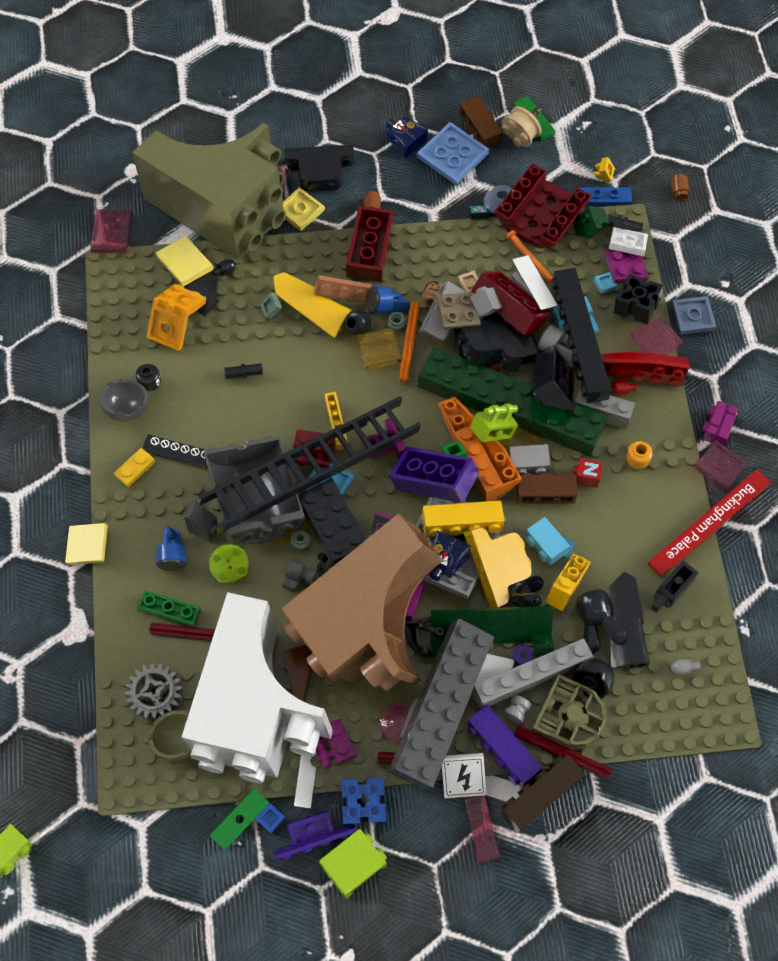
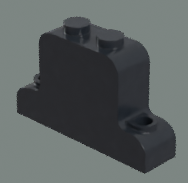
M353 145L284 148L285 165L290 170H299L300 186L306 192L340 189L342 186L341 168L349 167L354 163Z
M494 312L484 316V319L480 321V326L461 327V332L457 335V342L461 345L464 356L468 358L471 364L487 365L497 363L505 371H519L522 355L497 313Z

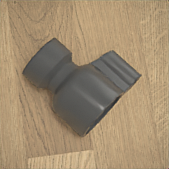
M291 559L282 587L294 591L301 580L312 584L316 579L317 570L313 568L307 569L304 563Z

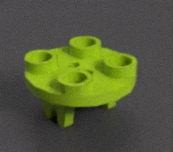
M222 545L211 554L209 569L212 575L221 583L235 582L244 577L248 572V557L245 551L237 545Z

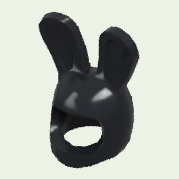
M592 590L576 598V610L584 623V639L591 653L598 652L601 647L598 626H604L613 642L622 643L626 640L627 635L624 628L612 617L610 599L604 590Z

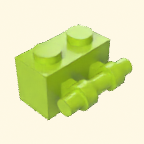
M503 404L502 406L491 405L489 408H485L484 412H477L470 428L481 442L511 439L518 426L511 415L518 411V407L511 404Z

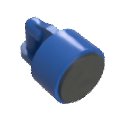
M372 286L367 293L366 302L371 313L389 314L390 312H405L410 308L409 301L405 300L400 292H393L390 287Z
M166 526L163 530V544L156 547V566L165 571L180 570L186 565V548L181 545V532L178 529Z

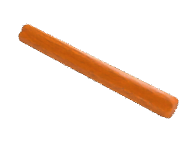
M412 301L410 304L399 381L401 383L409 382L420 311V303Z

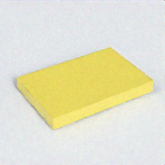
M187 236L156 252L157 258L183 287L214 269L209 260Z

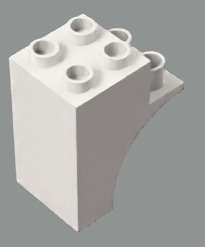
M227 592L182 734V739L192 750L190 757L200 761L199 768L212 773L222 774L225 765L240 770V778L259 784L263 783L265 775L278 777L287 742H291L290 750L292 752L313 757L319 737L331 739L333 733L324 708L310 705L294 697L274 677L273 649L279 627L268 601Z

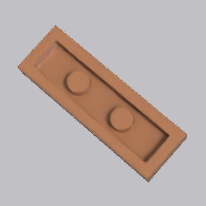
M318 275L314 294L367 303V293L371 288V284Z

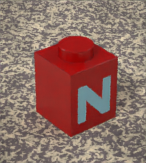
M580 459L578 465H574L573 474H576L577 484L598 488L603 463Z

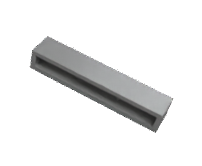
M581 639L475 684L472 695L481 710L486 705H494L513 695L557 678L558 674L564 675L573 671L578 664L586 659L593 658V655L585 639Z

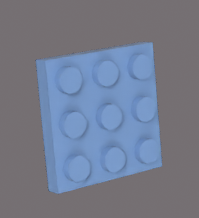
M449 122L417 152V158L457 185L489 154V149Z

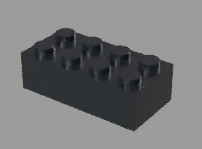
M333 478L298 494L303 513L326 556H328L332 567L366 540Z

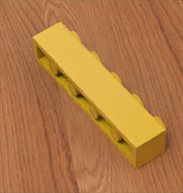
M336 392L324 394L331 428L334 429L343 424L337 394ZM335 438L336 449H345L338 438Z

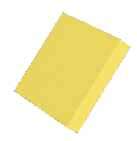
M300 187L283 201V207L286 211L285 220L300 231L306 228L325 210L324 205Z
M100 523L69 526L65 563L75 565L104 562L108 525Z

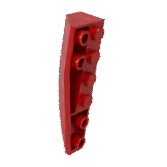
M643 352L601 354L607 376L617 379L626 378L634 381H647L653 384L662 383L677 387L683 386L690 368L688 358ZM573 365L572 370L576 371L577 366Z

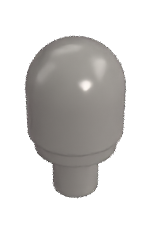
M677 659L672 662L671 670L675 675H689L693 670H700V662H691L690 659Z

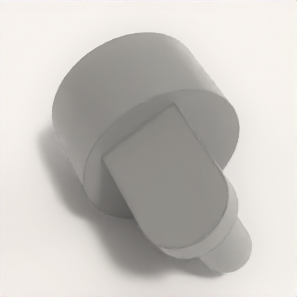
M549 325L538 341V348L543 351L554 344L566 362L572 363L573 352L572 349L569 350L567 339L569 338L561 329L554 325Z

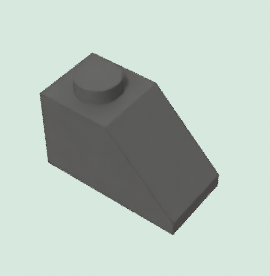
M192 500L184 515L188 532L210 540L212 535L217 533V518L205 507L200 506L197 501Z

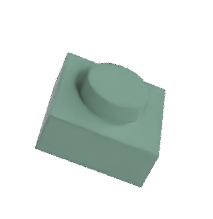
M270 293L260 303L263 313L268 319H272L282 309L275 293Z

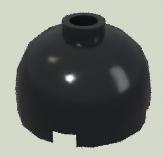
M589 658L577 665L572 673V681L593 689L598 697L603 699L609 694L614 684V673L605 661Z

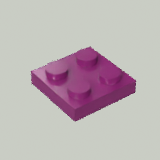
M616 250L605 251L604 256L613 283H624L629 274L643 278L642 282L648 280L649 276L642 256Z

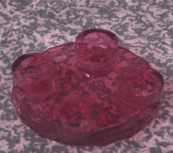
M394 703L383 711L380 717V729L389 740L400 743L402 739L400 735L411 705L407 703Z

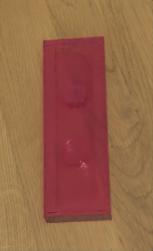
M477 796L464 799L478 863L499 859V851L486 797Z

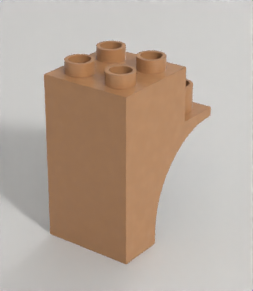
M398 513L285 605L282 610L289 618V621L283 627L296 644L299 645L304 642L313 653L306 658L307 662L321 678L327 674L334 682L340 678L355 683L364 675L372 686L377 687L380 685L385 691L390 690L401 680L416 685L421 681V678L415 671L406 649L404 634L406 612L413 593L420 582L443 559L421 530Z

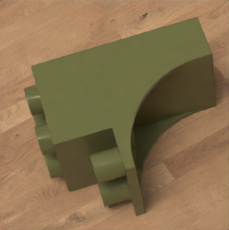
M262 123L255 130L239 139L223 144L206 146L178 142L156 130L132 152L144 199L238 260L248 250L251 252L255 251L260 246L263 235L271 228L277 229L280 227L286 217L282 200L283 188L281 187L284 181V173L275 166L280 160L281 150L271 144L269 126L265 123Z

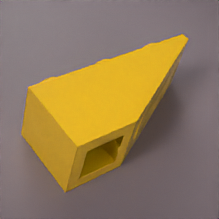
M573 553L554 582L545 602L564 611L591 562Z

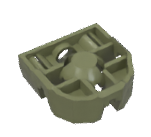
M558 674L532 731L554 742H561L571 750H584L599 738L606 723L604 703L593 689ZM579 690H584L590 695L586 705L574 700ZM555 701L562 704L557 711L556 717L550 714ZM563 714H566L568 718L566 722L562 719ZM588 721L600 726L598 732L587 727ZM561 728H567L569 732H573L570 740L558 735Z

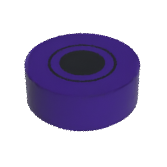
M527 645L517 646L513 652L514 662L520 666L532 661V649Z

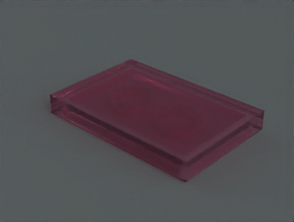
M96 209L90 247L91 253H127L132 217L131 209Z

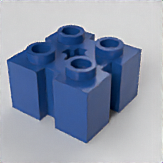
M384 778L366 779L367 784L358 785V779L341 780L342 798L347 797L348 805L342 806L343 824L360 823V817H368L369 822L386 821L385 804H380L379 795H384ZM362 794H365L366 798L369 797L370 800L369 803H366V807H361V804L357 803V799H360Z

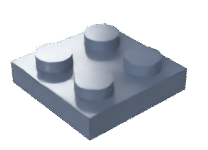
M708 296L672 301L679 335L715 331L716 323Z

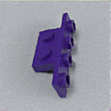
M328 810L287 823L293 844L273 850L275 860H287L292 857V854L310 852L313 849L312 847L330 845L333 843V840L338 838L347 839L357 829L354 823L333 829Z

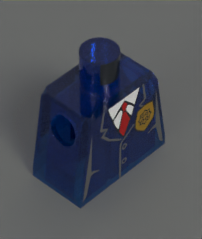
M403 117L399 122L389 119L386 123V127L389 129V142L405 159L427 140L428 129L407 117Z
M437 530L432 546L443 561L430 571L429 577L435 581H439L442 575L452 578L469 558L472 546Z

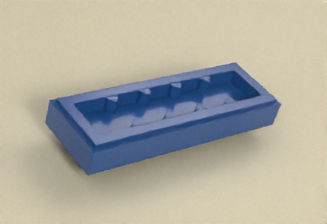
M631 187L579 188L592 195L586 206L632 204Z

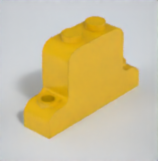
M483 528L464 532L489 607H500L509 601L508 586L528 578L532 572L531 561L526 555L523 539L517 533L503 534L490 539L488 532Z

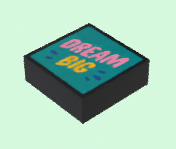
M485 205L469 206L471 219L489 218V212Z

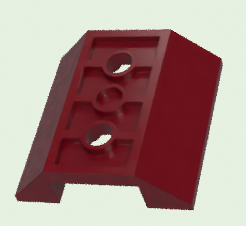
M531 163L494 213L508 232L514 230L518 238L537 248L555 247L592 198V195L579 188H576L572 194L545 180L547 171ZM547 200H554L555 203L549 204ZM533 223L537 225V227L530 228L528 224Z

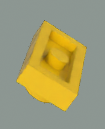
M140 448L114 472V476L129 488L155 463V459Z

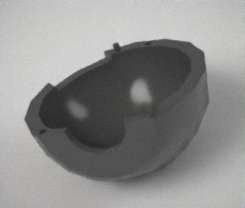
M128 379L115 380L108 383L101 391L99 402L102 410L110 418L122 422L131 421L144 412L148 402V393L144 386L136 381Z

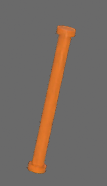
M514 230L510 231L506 238L509 241L511 240L524 256L529 255L537 271L551 286V279L553 277L516 236L517 233Z

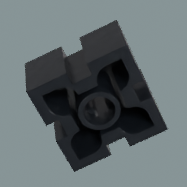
M629 274L624 282L623 289H620L615 298L614 313L626 318L629 315L634 316L635 321L648 325L653 316L654 309L656 310L661 301L663 285L653 281L645 283L642 282L643 278Z

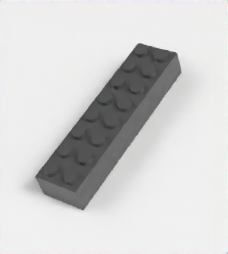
M459 618L450 623L389 767V773L423 790L433 788L494 636Z

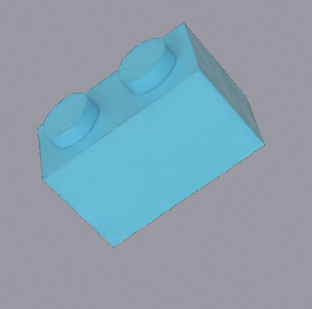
M546 517L526 530L525 540L531 548L534 547L538 552L539 558L543 562H547L549 566L568 553L570 545Z

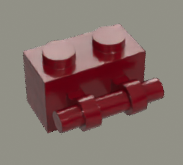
M297 429L293 448L324 433ZM335 439L327 442V445L329 446L333 454L335 449ZM321 446L310 451L321 469L322 467L330 468L331 461ZM304 454L293 459L299 466L311 465Z

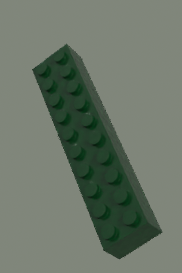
M434 346L418 375V387L447 399L456 397L464 406L479 412H484V409L489 408L491 405H516L518 411L512 413L511 416L517 422V427L588 456H592L608 417L606 414L575 402L573 410L544 406L541 400L538 401L535 398L533 385L485 366L473 365L465 358Z

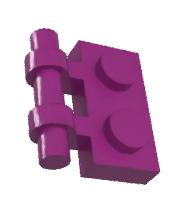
M341 719L330 723L333 730L331 739L319 737L316 747L317 760L319 763H322L324 769L332 766L329 761L335 758L337 765H340L357 757ZM328 742L331 750L325 751L322 744Z

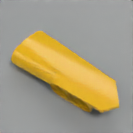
M285 272L273 276L275 294L331 337L335 338L338 331H343L345 328V317L353 310L325 296L315 295V287Z

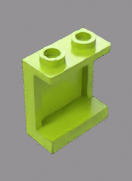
M361 829L357 830L319 860L320 866L345 899L351 896L356 888L381 868L384 869L387 864L385 861L387 857L380 848L376 850L372 845L374 842L367 831L363 833Z

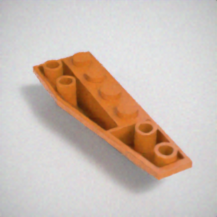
M456 397L439 402L438 407L453 441L459 440L467 452V457L473 459L479 471L477 481L474 483L484 501H495L504 497L522 480L506 449L497 440L481 442L470 428L474 416Z

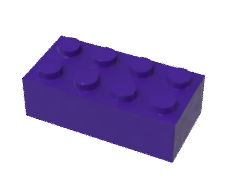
M406 446L389 477L398 491L463 503L479 471L472 458Z

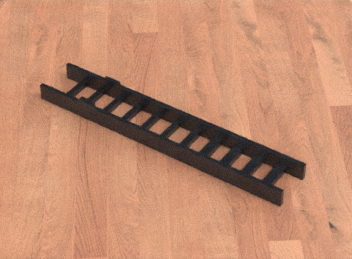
M399 396L200 495L199 504L201 506L215 498L219 500L229 516V519L217 524L216 531L220 534L418 433L421 424L418 422L404 429L392 412L393 409L401 406L402 397ZM385 413L399 431V433L391 437L387 436L376 420L377 417ZM369 421L383 440L373 446L361 430ZM353 429L367 448L357 454L343 436V434ZM338 438L350 456L341 462L337 460L327 445V442ZM319 446L322 447L334 465L322 471L310 453L311 450ZM303 454L317 473L308 479L304 477L293 460ZM287 463L300 483L289 487L277 467ZM269 472L282 492L272 496L260 476ZM251 480L265 500L257 505L254 504L243 487V484ZM235 489L247 510L239 514L225 494Z

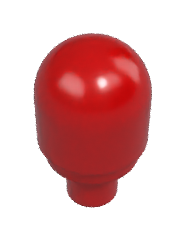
M625 380L615 381L611 384L610 388L612 394L622 396L629 394V391H637V384H629Z

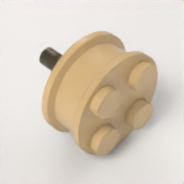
M537 106L530 113L523 107H514L511 110V115L505 116L502 119L501 128L503 133L508 135L517 147H529L532 144V139L538 137L542 132L541 126L535 118L542 109Z

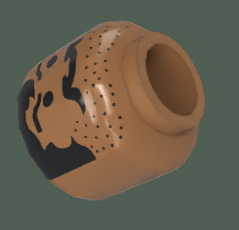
M432 281L425 285L421 297L427 307L431 308L442 283Z

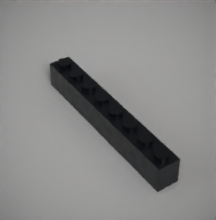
M576 268L554 271L551 287L552 290L556 291L555 302L557 305H560L559 316L560 319L564 320V334H568L569 350L572 349L573 352L572 363L577 366L576 377L578 381L581 380L582 397L585 396L587 403L609 400L611 388Z

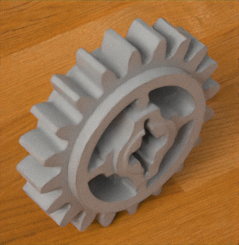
M151 663L150 669L143 665L142 673L135 670L137 677H129L132 684L128 683L125 685L130 690L125 692V696L129 698L126 700L127 704L132 705L130 707L131 711H137L138 717L144 714L145 719L148 720L150 715H152L156 721L158 714L162 716L166 711L171 712V706L178 708L175 700H182L181 695L178 693L182 692L183 689L181 686H178L181 684L180 678L175 679L177 677L176 672L170 674L171 669L169 666L163 670L162 664H159L158 668L155 669L154 664ZM153 678H161L167 682H158L153 680ZM145 682L144 688L141 689V693L138 694L140 686ZM155 689V690H156V694H153V695H152V691H151V690ZM170 690L168 697L164 702H162L164 695H166L167 691ZM145 700V702H152L155 706H147L141 702Z

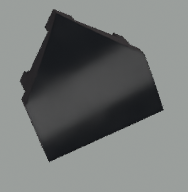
M217 279L194 280L184 286L185 289L198 292L206 297L205 304L197 310L204 317H206L216 303H219V299H217Z

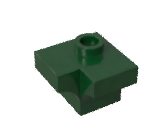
M588 206L575 219L573 225L577 236H585L592 239L610 222L603 208Z

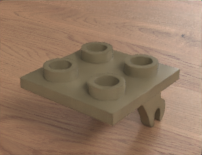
M473 292L437 295L436 298L444 329L480 326L479 316L470 298Z

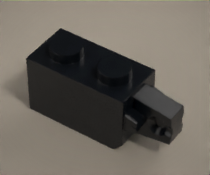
M682 560L657 589L654 595L656 601L653 603L651 610L657 614L664 606L671 608L695 581L699 572Z

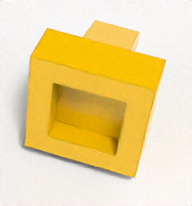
M609 157L602 158L601 163L595 165L598 171L593 174L597 179L612 182L615 167Z

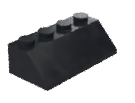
M553 344L535 355L533 394L538 401L541 400L544 406L573 410L574 371Z

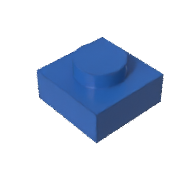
M270 803L255 818L270 834L286 819Z

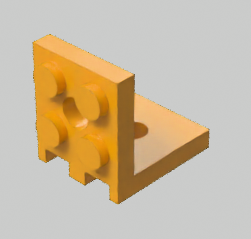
M172 285L153 299L146 338L180 351L183 346L188 317L205 304L206 297L198 292L187 290L181 285ZM164 323L169 325L170 331L165 329Z

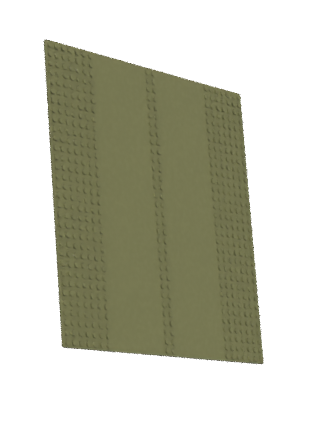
M632 204L598 207L605 210L607 217L608 215L620 218L628 217V220L643 222L641 233L648 234L645 255L642 256L649 276L645 283L653 281L662 284L645 205ZM490 216L488 219L467 218L393 225L382 282L346 277V263L354 228L263 236L260 246L253 252L248 250L239 260L210 241L192 242L209 260L214 269L217 268L219 262L226 259H232L236 263V269L226 276L219 274L214 277L212 271L196 279L218 280L217 299H219V303L215 304L206 317L202 316L197 310L188 317L183 346L180 351L146 338L153 299L172 285H181L156 256V252L170 244L90 250L85 253L92 524L105 523L108 525L104 562L93 563L98 813L101 816L240 802L253 788L265 799L293 797L296 795L301 755L290 750L291 742H287L278 777L265 775L262 784L240 778V770L225 765L223 773L217 774L199 768L200 761L192 757L181 761H166L159 758L151 749L148 740L149 730L155 720L152 715L146 720L144 714L138 717L137 711H131L130 707L132 705L127 704L126 700L129 698L125 696V692L130 690L125 685L128 683L132 684L130 676L137 677L135 670L143 672V665L150 669V665L153 663L155 669H157L158 665L162 664L163 670L169 666L171 669L170 674L176 672L177 677L175 679L180 678L181 684L178 686H181L183 689L182 692L178 693L181 695L182 700H175L178 708L171 706L172 711L184 710L190 712L212 641L152 635L149 633L151 623L186 625L137 609L144 590L200 607L201 611L194 627L216 629L227 592L268 601L279 627L273 649L274 677L286 691L293 695L283 650L306 644L304 642L299 645L296 644L287 634L283 625L289 621V618L282 608L311 584L301 580L294 591L282 587L291 559L304 563L307 569L313 568L317 570V565L320 563L317 555L319 553L325 554L306 517L296 529L290 528L286 530V535L258 544H242L239 540L232 542L229 540L226 531L212 535L210 540L189 533L184 519L192 500L199 503L200 495L214 489L208 468L147 452L155 459V463L129 488L114 476V472L140 448H143L148 434L206 450L210 448H223L229 444H236L240 447L244 446V443L249 440L256 441L268 436H280L284 452L286 453L294 449L293 445L297 429L320 433L332 430L324 394L336 392L343 424L401 396V406L392 410L404 429L418 422L421 424L418 433L402 440L405 447L442 453V446L454 442L438 407V403L447 400V398L418 387V375L433 346L452 354H457L452 333L453 328L449 329L450 334L448 338L440 342H436L419 332L430 310L423 303L421 296L425 285L432 281L440 283L449 281L461 288L458 276L474 270L478 278L481 273L501 271L511 279V274L518 270L512 259L520 258L524 255L511 240L509 241L506 238L509 232L497 216ZM533 223L528 224L530 228L537 227V225ZM572 223L555 247L537 248L520 239L552 277L554 276V271L576 268L583 295L587 297L593 309L592 315L599 328V332L595 336L601 354L643 352L677 356L664 291H662L661 301L656 310L654 309L653 316L647 325L635 321L634 316L629 315L626 318L614 313L615 298L620 289H623L624 283H617L618 288L616 290L600 294L593 281L595 276L610 272L604 253L606 250H611L609 245L613 227L606 226L600 233L589 239L585 236H577ZM285 272L315 287L318 275L371 284V287L387 286L393 292H400L410 304L412 301L419 302L420 311L409 382L401 383L399 381L410 308L405 312H400L406 319L405 326L400 330H394L388 325V317L394 312L374 314L368 310L367 303L327 297L353 311L366 312L372 322L370 330L365 334L353 335L344 328L342 332L338 331L336 337L333 338L279 297L278 300L282 309L272 319L265 317L260 303L270 293H275L273 276ZM540 274L541 278L543 279L546 286L549 288V291L555 300L556 291L552 290V287ZM553 317L533 333L537 344L542 333L549 325L556 326ZM164 323L165 329L170 331L169 325ZM535 362L520 365L519 371L508 372L504 370L502 374L534 386L533 373ZM262 363L263 375L247 376L245 379L242 377L226 379L225 367ZM153 364L156 366L161 376V383L154 391H147V406L139 417L131 421L122 422L106 415L101 408L99 396L108 383L121 379L136 381L135 373L141 365ZM574 371V402L582 385L581 380H577L576 371ZM607 376L610 387L613 382L623 380L628 381L629 384H637V391H629V394L616 396L610 392L611 396L634 402L635 405L627 429L605 423L592 456L519 427L516 428L511 439L497 440L506 449L507 453L509 452V447L548 444L550 474H573L574 465H578L580 459L603 463L598 488L577 484L575 504H517L516 486L504 497L495 500L501 501L503 514L506 517L503 530L499 536L517 533L523 539L526 555L531 561L532 572L529 577L537 575L544 580L542 589L535 592L542 596L540 606L548 604L545 601L549 592L573 553L591 562L564 611L553 607L552 638L554 651L584 639V623L580 619L575 606L576 598L579 595L600 589L604 590L610 599L609 587L624 571L634 576L637 581L644 617L642 626L650 665L624 670L623 666L612 669L614 684L609 694L601 699L604 703L606 723L603 730L593 744L584 750L573 751L598 763L611 764L759 748L761 746V739L716 532L683 559L699 572L691 586L671 608L664 606L657 614L651 610L653 603L656 601L654 595L657 589L681 562L662 578L648 565V562L711 509L684 384L683 386L673 387L669 384H653L647 381H634L626 378L617 379ZM465 406L473 416L479 412ZM386 413L376 418L383 430H385V420L389 419ZM370 421L361 428L366 437L378 433ZM354 429L347 432V440L356 454L363 451L364 444ZM636 441L646 442L652 448L653 455L651 461L643 469L632 468L626 461L628 448ZM335 445L334 455L339 462L350 457L345 449L337 450ZM395 452L376 459L367 458L345 469V471L354 475V479L344 493L343 498L366 539L371 536L374 512L393 516L399 513L416 526L423 506H426L430 498L396 489L389 477L399 460ZM296 463L304 477L308 479L314 470L311 465L299 466ZM290 469L294 484L300 483ZM474 483L465 501L470 503L485 502ZM217 498L202 505L216 516L218 524L223 522ZM544 517L548 519L562 537L576 543L568 558L563 556L551 566L547 562H543L535 548H531L525 540L526 530ZM166 526L178 529L181 532V545L186 548V565L180 570L165 571L156 566V547L163 544V530ZM302 530L309 534L310 544L307 548L298 550L292 546L291 536L296 531ZM464 534L456 536L440 535L437 538L438 541H436V544H442L443 547L462 554L461 552L469 548ZM303 537L297 538L299 542L304 540ZM225 544L239 546L248 557L249 566L247 574L235 582L221 583L212 575L209 569L211 554L216 548ZM327 560L326 564L328 566V569L330 570L332 568V565L329 562V560ZM480 578L475 587H473L468 600L425 581V589L413 620L431 616V610L490 608ZM513 584L508 586V592H510V588ZM507 602L506 604H504V605H502V606H500V607H491V608L518 607V606L514 605V604L511 603V602ZM601 625L597 627L601 647L598 652L592 653L593 658L605 661L611 668L610 637L604 626ZM405 628L407 653L415 671L421 678V681L416 685L401 680L390 690L385 691L380 685L377 687L372 686L364 675L355 683L340 678L334 682L327 674L321 678L312 669L304 702L324 708L330 723L341 719L357 754L356 758L337 765L335 758L329 760L332 766L328 769H324L322 763L318 762L317 755H314L310 760L311 765L316 767L313 794L341 792V780L358 779V785L367 784L366 779L384 778V787L411 784L389 773V764H379L377 762L378 752L397 751L402 739L400 735L414 698L419 699L436 657L432 658V656L430 659L423 658L416 654L408 643ZM419 629V642L429 650H431V632ZM532 642L492 643L488 654L513 660V652L517 646L527 645L533 651ZM533 652V660L546 654H534ZM677 659H690L691 662H700V670H693L689 675H675L671 670V664ZM515 662L513 663V668L519 666ZM574 670L562 676L572 680ZM153 678V680L158 682H167L161 678ZM556 678L517 694L531 703L529 711L524 714L525 718L522 724L515 723L504 715L506 708L511 705L512 697L489 707L513 735L518 725L532 731ZM145 682L140 686L138 694L141 693L140 690L144 688ZM155 689L151 690V691H152V695H153V694H156V690H155ZM168 690V691H167V694L164 695V697H163V699H162V702H164V701L166 700V698H167L168 695H169L170 690ZM579 690L574 700L586 705L589 697L584 695L586 691ZM471 693L446 756L483 753L485 776L509 774L505 769L502 770L495 763L496 758L491 753H486L481 746L482 742L477 737H472L467 730L468 720L480 711ZM145 700L141 702L147 706H155L152 702H145ZM555 701L550 714L556 717L557 711L562 704ZM566 714L562 715L564 722L568 720ZM589 721L587 723V727L598 732L600 726ZM561 728L558 735L570 740L573 732H569L567 728ZM517 738L541 765L542 771L544 769L551 770L549 765L558 758L557 756ZM328 742L322 744L325 751L331 750ZM442 768L435 782L443 781Z

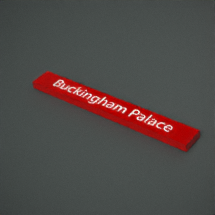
M758 469L654 556L648 562V565L662 578L765 490L771 482Z

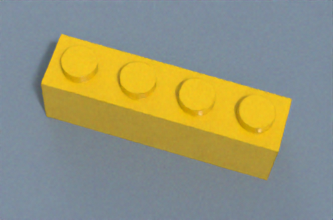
M501 501L423 506L422 509L424 536L436 537L437 532L438 536H456L477 528H483L487 532L496 533L503 530L505 522Z

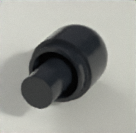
M232 259L219 262L217 268L212 270L213 276L215 277L219 274L226 276L234 272L236 263Z

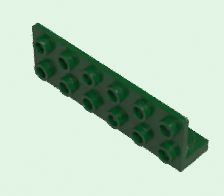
M552 606L431 610V627L436 629L441 627L444 630L440 637H436L431 632L432 658L437 656L450 623L458 618L494 636L492 643L532 642L534 654H548L554 651Z

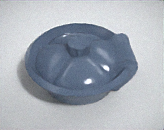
M498 185L485 195L484 204L490 213L495 214L494 211L510 192L511 187Z

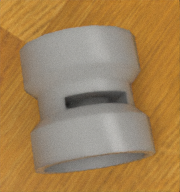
M513 695L510 701L511 705L506 708L504 715L511 721L522 724L525 718L524 714L529 711L531 703L521 696Z

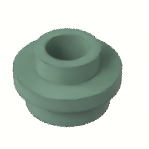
M394 312L388 317V325L394 330H400L406 324V319L400 312Z
M296 531L291 536V544L294 548L303 550L309 546L310 536L305 531ZM303 537L304 540L299 542L297 538Z

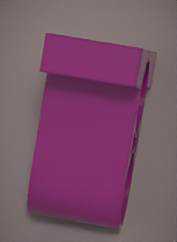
M390 418L386 419L384 431L387 436L391 437L399 433ZM378 433L367 437L372 446L383 441ZM400 441L385 449V451L369 457V459H376L395 452L399 459L406 447L403 441Z

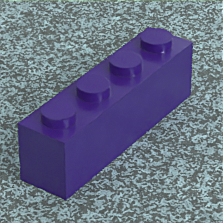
M488 705L484 706L468 720V732L472 737H477L482 742L481 746L486 753H491L496 758L495 763L497 766L509 773L508 777L515 786L519 785L523 788L541 773V765Z

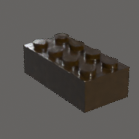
M569 754L565 758L562 755L549 765L550 771L544 769L533 779L536 783L533 785L528 783L517 792L519 795L517 799L511 797L501 806L504 809L500 813L515 833L521 831L586 775Z

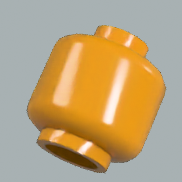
M643 441L632 443L626 454L627 463L635 469L647 467L653 455L651 446Z

